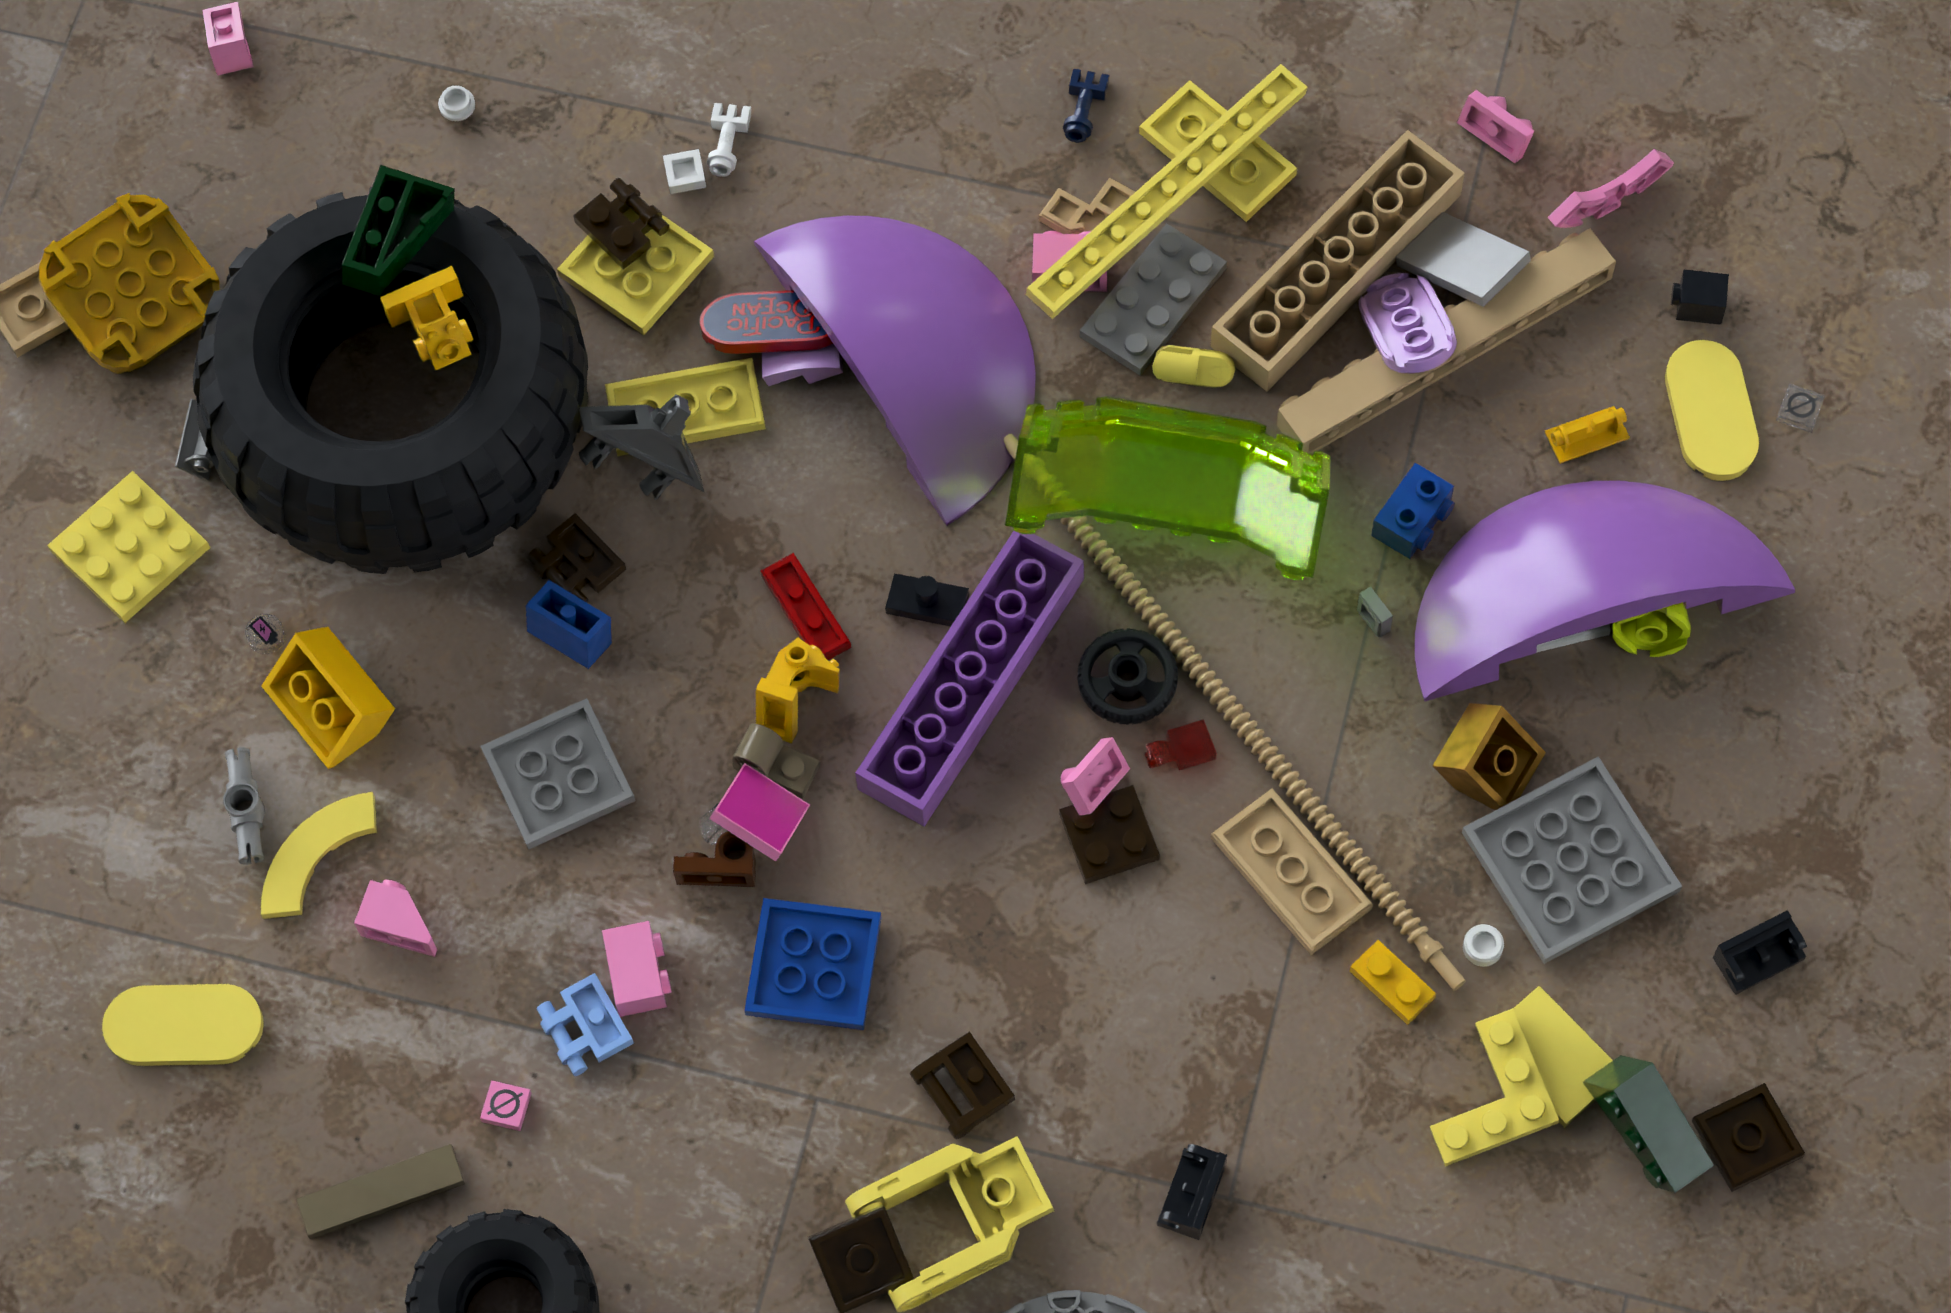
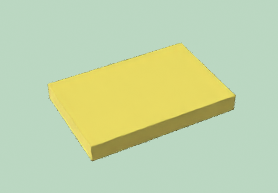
M1538 986L1513 1009L1555 1108L1559 1123L1565 1128L1595 1101L1583 1084V1081L1613 1060Z

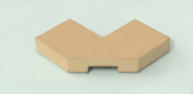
M1109 178L1089 205L1058 188L1039 214V222L1062 234H1080L1092 231L1132 196L1135 191Z

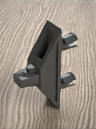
M676 394L660 409H655L649 405L579 407L583 431L595 436L579 452V457L585 465L592 461L594 469H598L614 448H618L655 467L639 483L645 495L648 496L653 491L654 500L661 496L674 479H679L704 492L698 465L682 432L686 427L685 421L691 414L687 399Z

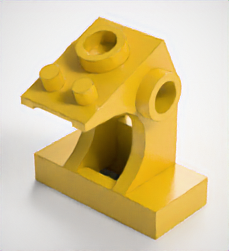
M452 266L380 297L392 328L406 321H411L419 337L413 340L422 362L430 359L435 370H438L472 355L467 344L473 340L469 327L464 319L458 321L455 311H451L448 303L463 297L458 277Z
M799 637L781 649L767 677H761L757 685L756 724L773 730L783 741L793 743L798 732V692L804 691L807 687H819L838 694L840 669L837 668L839 666L838 662L835 659L828 661L819 648L814 645L809 646ZM796 676L802 678V679L799 680V681H794V680H793Z

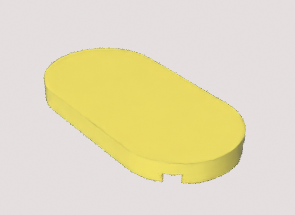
M1709 340L1688 342L1680 346L1672 354L1665 372V384L1682 455L1686 463L1694 471L1697 469L1706 478L1716 481L1735 479L1748 470L1759 449V437L1740 362L1731 350L1720 343Z
M230 984L136 986L125 990L113 999L106 1009L102 1022L104 1040L111 1051L126 1063L136 1066L218 1065L233 1063L246 1056L245 1053L257 1045L264 1027L263 1014L254 997L243 988Z

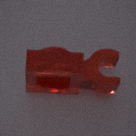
M1204 719L1167 730L1166 738L1168 741H1155L1145 746L1147 752L1144 753L1149 768L1158 767L1175 760L1178 769L1183 770L1216 760L1217 755Z

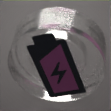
M260 614L249 621L246 626L245 636L254 651L260 654H270L282 647L285 642L286 632L282 622L276 616Z

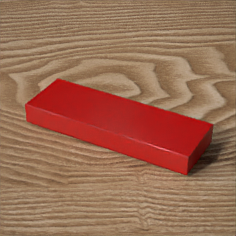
M794 553L760 570L761 577L799 637L805 643L819 648L827 660L851 648V642Z

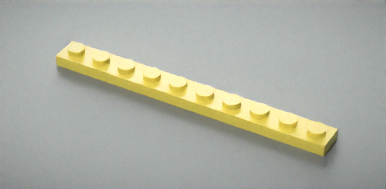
M1280 64L1026 289V296L1052 319L1056 317L1306 95L1308 87Z

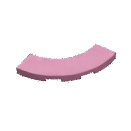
M1653 149L1635 166L1611 182L1590 191H1574L1548 216V219L1555 227L1560 228L1580 226L1583 223L1581 219L1590 216L1599 219L1619 208L1621 205L1620 200L1624 196L1631 195L1634 192L1637 194L1643 192L1673 166L1674 162L1666 153Z

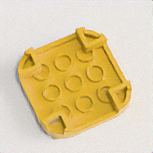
M130 193L117 197L116 203L58 242L53 240L44 249V254L39 264V280L47 299L91 358L101 367L109 369L115 374L131 372L146 365L203 326L209 301L214 291L220 290L219 278L214 267L209 265L171 214L169 207L159 198L155 199L147 195H130Z

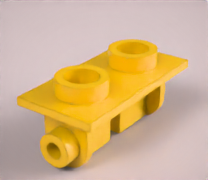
M1615 406L1545 430L1546 437L1560 464L1630 439L1623 424L1627 422L1626 413L1622 407L1616 409Z

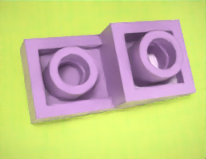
M834 343L817 350L762 352V378L768 386L801 375L811 384L843 373L842 355Z

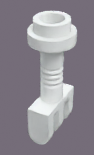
M714 103L711 127L712 129L721 130L717 150L711 151L708 155L707 164L712 174L726 177L735 169L737 159L731 153L735 131L748 133L751 106H743L741 117H736L737 105L729 104L727 115L724 116L722 115L723 104Z

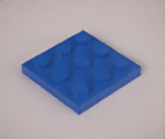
M763 898L744 1010L745 1015L864 1030L881 925V912Z

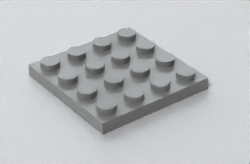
M1599 756L1466 825L1462 829L1463 836L1543 964L1679 893L1682 888L1681 883Z

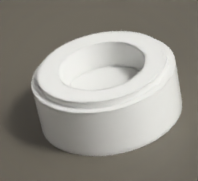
M1486 924L1472 927L1466 933L1463 942V952L1466 958L1474 965L1482 967L1496 963L1500 959L1504 948V940L1501 933L1495 927Z

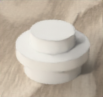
M450 86L443 91L439 98L438 106L442 116L446 119L462 121L473 113L475 100L472 93L464 87Z

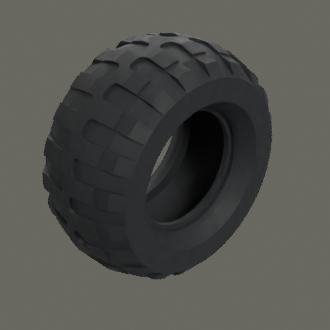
M340 192L316 200L317 209L309 211L298 218L289 213L267 228V239L256 249L246 247L235 258L229 267V274L223 290L214 291L205 313L201 331L202 340L199 341L193 372V392L197 401L199 430L215 468L227 489L239 500L244 510L255 522L273 534H279L282 538L287 539L291 546L330 564H333L336 560L345 562L350 567L367 573L386 574L389 567L408 566L414 573L442 568L441 560L466 552L468 558H471L493 547L495 536L504 532L510 526L517 530L537 511L542 495L546 490H553L561 479L573 453V443L577 433L580 432L582 427L579 407H587L588 357L576 309L570 296L560 284L555 270L538 250L530 243H527L520 235L517 236V233L490 211L478 205L472 208L466 207L456 199H454V210L380 296L343 285L342 263L368 195L345 199L343 193ZM452 266L458 277L463 297L448 303L451 311H455L458 321L461 319L466 321L473 340L469 343L479 353L475 377L461 402L445 418L432 427L415 435L391 441H363L348 438L330 431L315 421L307 413L308 394L318 369L328 355L337 346L356 333L369 327L389 322L380 299L381 296Z

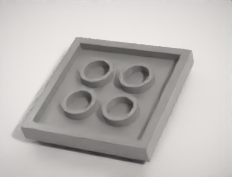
M587 698L481 745L482 752L528 850L636 801Z

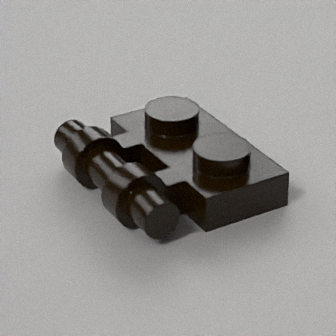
M616 178L610 185V189L617 195L612 202L600 193L574 214L573 217L575 223L624 270L651 247L650 239L645 236L646 233L653 229L659 236H662L668 231L670 225L662 218L660 210L654 205L649 206L640 197L641 193L632 184L627 185L621 178ZM629 208L639 216L634 223L623 214Z
M576 513L546 536L548 543L554 548L552 551L545 555L539 548H535L527 557L535 565L534 571L542 579L554 582L587 603L588 598L581 592V588L588 583L599 593L626 570L625 563ZM564 561L576 571L569 578L558 568Z

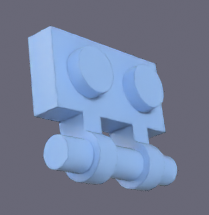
M595 973L560 992L566 1004L565 1007L556 1011L550 1001H546L537 1007V1011L542 1018L540 1025L546 1035L552 1036L559 1049L557 1052L559 1059L563 1065L569 1066L574 1076H578L588 1069L582 1058L584 1053L592 1050L597 1061L600 1063L634 1044L631 1035ZM575 1020L583 1036L572 1041L565 1026Z

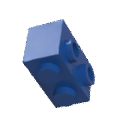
M1414 463L1375 517L1371 536L1411 559L1417 549L1423 551L1434 535V531L1431 529L1438 520L1444 522L1450 515L1455 505V502L1452 501L1454 485L1419 464Z
M550 580L525 605L527 632L587 669L612 644L611 617Z

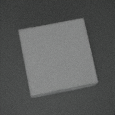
M1371 586L1360 592L1357 611L1374 634L1380 638L1391 631L1393 615Z

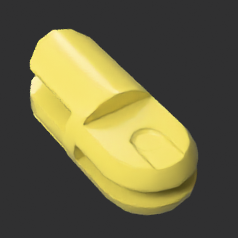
M1175 345L1161 346L1156 353L1152 365L1153 373L1157 379L1166 382L1212 388L1227 385L1233 379L1235 373V364L1232 358L1224 352Z

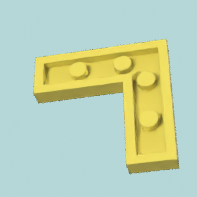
M1513 1008L1475 1023L1505 1098L1430 1126L1445 1167L1559 1123V1118Z

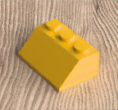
M328 626L295 633L261 685L328 769L334 768L376 737L395 710V707Z

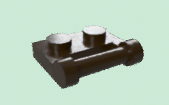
M970 1031L916 1066L910 1072L917 1085L922 1084L950 1124L948 1130L955 1139L965 1136L976 1125L1015 1100L1014 1093ZM942 1068L945 1069L972 1108V1110L962 1115L935 1076V1073Z

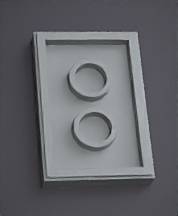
M1442 212L1396 256L1398 267L1415 275L1422 276L1428 281L1482 307L1531 261L1529 251L1445 212Z

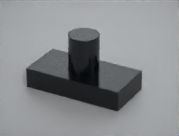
M894 573L885 607L886 614L951 627L968 601L969 588L936 582L931 576L916 578Z

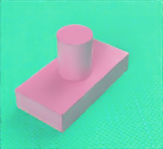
M1103 738L1076 767L1063 770L1061 784L1078 814L1087 815L1097 808L1126 775L1130 767L1114 738Z

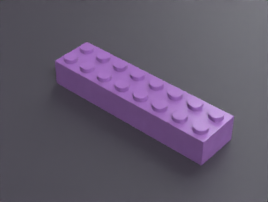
M1018 525L1016 526L855 772L859 791L925 827L1083 582L1084 560Z

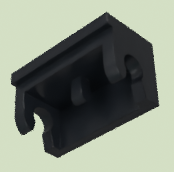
M1788 910L1718 945L1713 959L1735 995L1805 960L1806 955L1802 949L1807 947L1806 942L1791 919L1792 916Z
M1188 1144L1187 1149L1184 1148L1164 1206L1159 1215L1158 1226L1197 1240L1200 1239L1226 1168L1227 1154L1218 1153L1194 1144Z

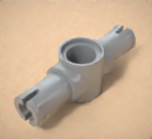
M245 747L237 748L238 757L235 755L234 749H229L225 752L229 782L226 784L223 803L230 816L231 829L233 832H236L239 863L248 865L252 864L251 856L252 858L254 857L255 863L264 860L259 829L263 827L262 820L265 817V807L258 793L257 781L252 778L250 750ZM253 801L247 810H236L241 802Z

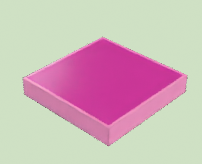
M744 763L709 819L769 858L777 861L810 807V804Z

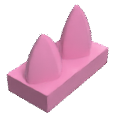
M1475 90L1468 96L1457 123L1513 163L1518 162L1523 158L1534 133L1531 121L1516 118L1507 112L1505 97H1486Z

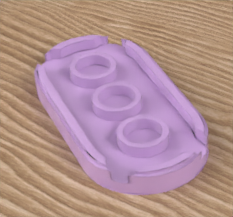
M1395 273L1374 281L1366 289L1367 294L1364 298L1361 295L1359 309L1384 363L1390 369L1400 373H1420L1436 368L1447 361L1456 349L1457 339L1453 325L1430 282L1417 275L1418 279L1409 278L1408 273Z

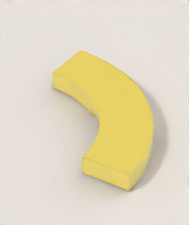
M373 792L357 794L327 805L303 821L289 835L275 855L267 872L261 897V916L263 919L302 915L305 891L318 862L330 850L334 851L352 839L377 833L375 796Z

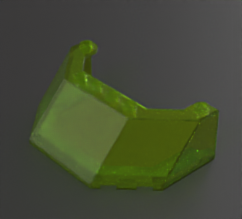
M1108 396L1096 397L1095 405L1084 406V401L1079 399L1058 401L1056 409L1044 410V405L1039 403L1028 404L1018 440L1005 526L1013 527V530L1018 533L1034 534L1036 530L1045 527L1046 520L1076 516H1094L1096 521L1106 524H1114L1117 520L1130 522L1133 527L1141 530H1153L1154 527L1170 529V533L1177 536L1187 537L1191 536L1192 533L1206 535L1209 540L1218 543H1228L1230 540H1236L1274 558L1275 567L1282 571V576L1288 579L1302 580L1304 576L1313 578L1330 491V455L1322 451H1314L1313 455L1302 451L1303 443L1285 434H1277V438H1274L1265 433L1267 426L1257 421Z

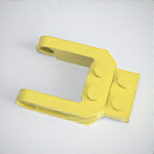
M1018 1136L982 1154L973 1152L971 1149L963 1146L950 1144L856 1191L845 1200L846 1206L853 1218L881 1205H884L886 1210L950 1180V1186L977 1241H979L920 1271L921 1276L901 1285L893 1292L889 1290L888 1294L897 1312L913 1309L1009 1261L1019 1236L1018 1229L1054 1212L1053 1206Z

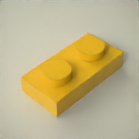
M1379 940L1350 966V972L1407 1025L1436 997V992Z

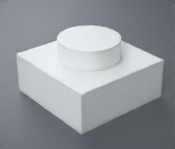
M699 149L663 156L670 194L706 188Z

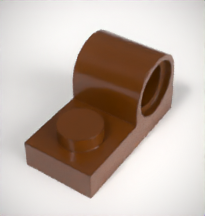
M727 831L716 842L715 858H709L706 854L698 852L686 853L684 857L674 856L673 873L676 884L755 887L756 859L754 848ZM739 848L745 851V854L739 859L733 860L726 857L727 853L732 849Z

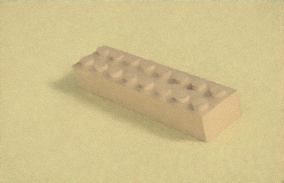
M1407 130L1212 326L1211 348L1228 354L1238 370L1268 392L1367 291L1366 289L1396 262V256L1460 197L1465 173Z

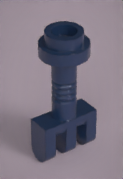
M1073 69L1069 84V94L1078 96L1074 115L1068 116L1064 121L1063 130L1068 140L1081 143L1091 135L1093 125L1088 120L1092 99L1105 100L1110 75L1102 73L1098 85L1094 84L1095 72L1088 71L1085 82H1081V70Z

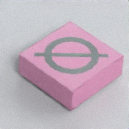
M491 1080L480 1117L481 1121L521 1131L532 1094L530 1089Z

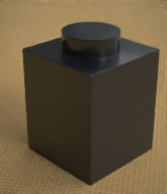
M1684 269L1680 283H1673L1671 293V305L1677 306L1676 320L1721 325L1727 305L1729 274Z

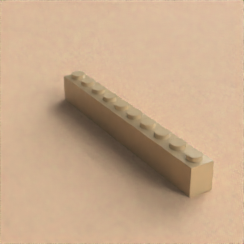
M1591 228L1579 235L1578 233H1572L1563 239L1555 249L1549 252L1541 251L1536 254L1529 264L1484 307L1467 299L1456 306L1451 304L1444 308L1453 325L1457 345L1454 353L1443 364L1425 372L1400 373L1390 369L1384 363L1378 349H1376L1374 354L1364 360L1355 359L1350 362L1341 373L1333 378H1322L1313 385L1310 391L1302 396L1294 395L1285 400L1278 409L1277 427L1301 460L1611 280L1616 260Z

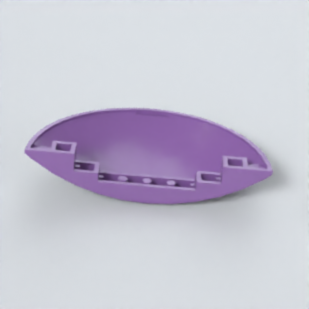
M873 216L819 218L790 225L755 240V246L785 290H794L808 312L812 311L886 420V427L906 455L907 469L946 526L966 514L987 496L1014 461L1005 447L1004 437L1008 434H1013L1022 445L1031 420L1035 400L1036 372L1031 341L1020 311L1006 288L982 262L958 244L925 228L894 219Z
M1588 481L1548 488L1522 497L1481 520L1461 537L1435 570L1425 590L1415 630V663L1418 682L1424 701H1429L1499 680V664L1535 654L1537 645L1682 602L1685 609L1715 601L1722 615L1795 593V588L1784 568L1755 534L1725 512L1693 496L1665 487L1628 481Z

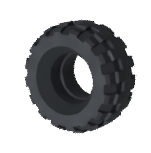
M503 1209L501 1213L487 1214L483 1211L467 1216V1221L455 1227L450 1225L436 1236L437 1241L428 1251L425 1252L423 1250L414 1265L415 1272L411 1283L407 1285L405 1298L407 1313H467L472 1298L484 1285L502 1277H520L532 1282L539 1290L543 1305L541 1313H600L598 1290L593 1273L582 1251L570 1236H567L554 1223L541 1216L537 1218L524 1214L520 1210Z

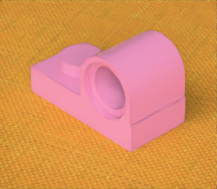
M238 2L203 10L208 48L217 76L252 68L253 62L244 33Z

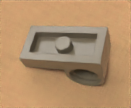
M755 723L750 724L732 758L734 769L739 771L743 764L746 763L802 799L820 768L819 760L785 746L782 738L776 732Z

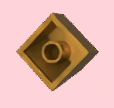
M1469 703L1435 760L1433 767L1454 789L1493 810H1497L1520 798L1546 752L1503 706Z

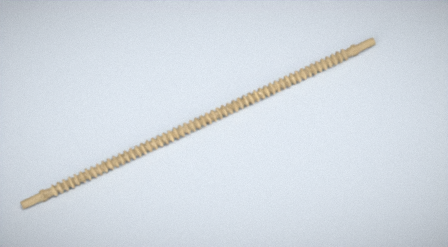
M1013 434L1006 435L1004 437L1005 447L1021 467L1020 474L1036 485L1035 492L1042 493L1041 499L1043 501H1049V509H1056L1054 515L1056 517L1062 516V525H1069L1068 532L1076 533L1074 539L1082 541V549H1089L1087 553L1089 557H1096L1094 560L1095 565H1102L1101 572L1109 573L1108 580L1116 581L1115 589H1122L1121 596L1123 598L1129 597L1128 604L1130 606L1135 605V613L1143 614L1141 620L1149 622V630H1156L1155 636L1159 639L1163 638L1162 641L1170 647L1169 650H1171L1172 654L1177 655L1176 663H1183V671H1190L1189 678L1191 680L1197 679L1196 687H1203V695L1211 696L1210 704H1217V712L1225 713L1224 721H1231V729L1239 730L1237 736L1246 739L1244 742L1245 746L1253 747L1251 750L1253 755L1259 754V763H1266L1265 770L1267 772H1274L1272 775L1273 780L1279 779L1281 781L1279 787L1281 789H1288L1286 792L1287 797L1293 796L1295 798L1293 804L1295 806H1302L1300 809L1301 814L1307 813L1309 815L1307 818L1308 822L1316 823L1315 831H1323L1322 839L1330 840L1329 848H1337L1336 856L1344 857L1343 864L1345 866L1351 865L1350 873H1357L1359 875L1357 878L1359 883L1365 882V891L1373 892L1372 900H1380L1379 908H1386L1388 910L1386 912L1388 918L1394 917L1393 925H1400L1402 927L1401 935H1409L1408 943H1415L1420 951L1422 960L1425 963L1430 962L1453 991L1460 988L1466 980L1443 954L1442 950L1444 947L1441 943L1429 937L1427 926L1421 927L1419 925L1421 921L1419 917H1412L1413 909L1405 908L1406 901H1399L1397 899L1399 896L1398 891L1392 892L1390 890L1392 884L1390 882H1383L1384 874H1376L1377 866L1369 865L1370 858L1368 856L1362 857L1363 849H1356L1354 847L1356 844L1354 839L1348 840V831H1341L1342 824L1340 822H1333L1334 814H1327V806L1319 805L1320 797H1313V789L1305 788L1306 780L1298 779L1299 772L1291 771L1292 764L1290 762L1284 763L1285 755H1278V747L1270 746L1271 738H1264V730L1256 729L1257 721H1250V713L1242 712L1243 705L1235 704L1236 696L1228 695L1229 688H1222V679H1215V671L1207 670L1209 664L1201 662L1202 655L1194 654V646H1187L1188 638H1181V630L1173 629L1175 623L1167 621V613H1160L1161 606L1158 604L1153 605L1154 597H1147V589L1139 588L1141 582L1133 580V572H1126L1127 565L1119 564L1120 556H1113V548H1106L1107 541L1099 540L1100 532H1093V524H1086L1087 517L1084 515L1079 516L1080 508H1073L1074 501L1071 499L1066 500V492H1059L1061 489L1060 484H1053L1054 477L1045 474L1038 458L1033 459Z

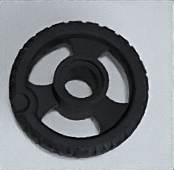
M1127 628V630L1116 629L1113 632L1109 631L1096 638L1084 651L1078 666L1077 679L1079 691L1087 706L1096 715L1107 719L1109 722L1126 725L1146 722L1162 713L1171 703L1178 684L1177 664L1168 646L1153 634L1150 635L1149 632ZM1116 646L1120 653L1111 659L1108 675L1102 678L1092 677V667L1097 658L1104 651ZM1144 648L1151 651L1160 660L1165 674L1164 681L1155 682L1147 678L1146 661L1139 655ZM1123 672H1132L1137 675V678L1132 681H1124L1118 676ZM1112 694L1121 701L1130 702L1143 696L1147 704L1138 708L1123 709L1106 703L1105 699Z

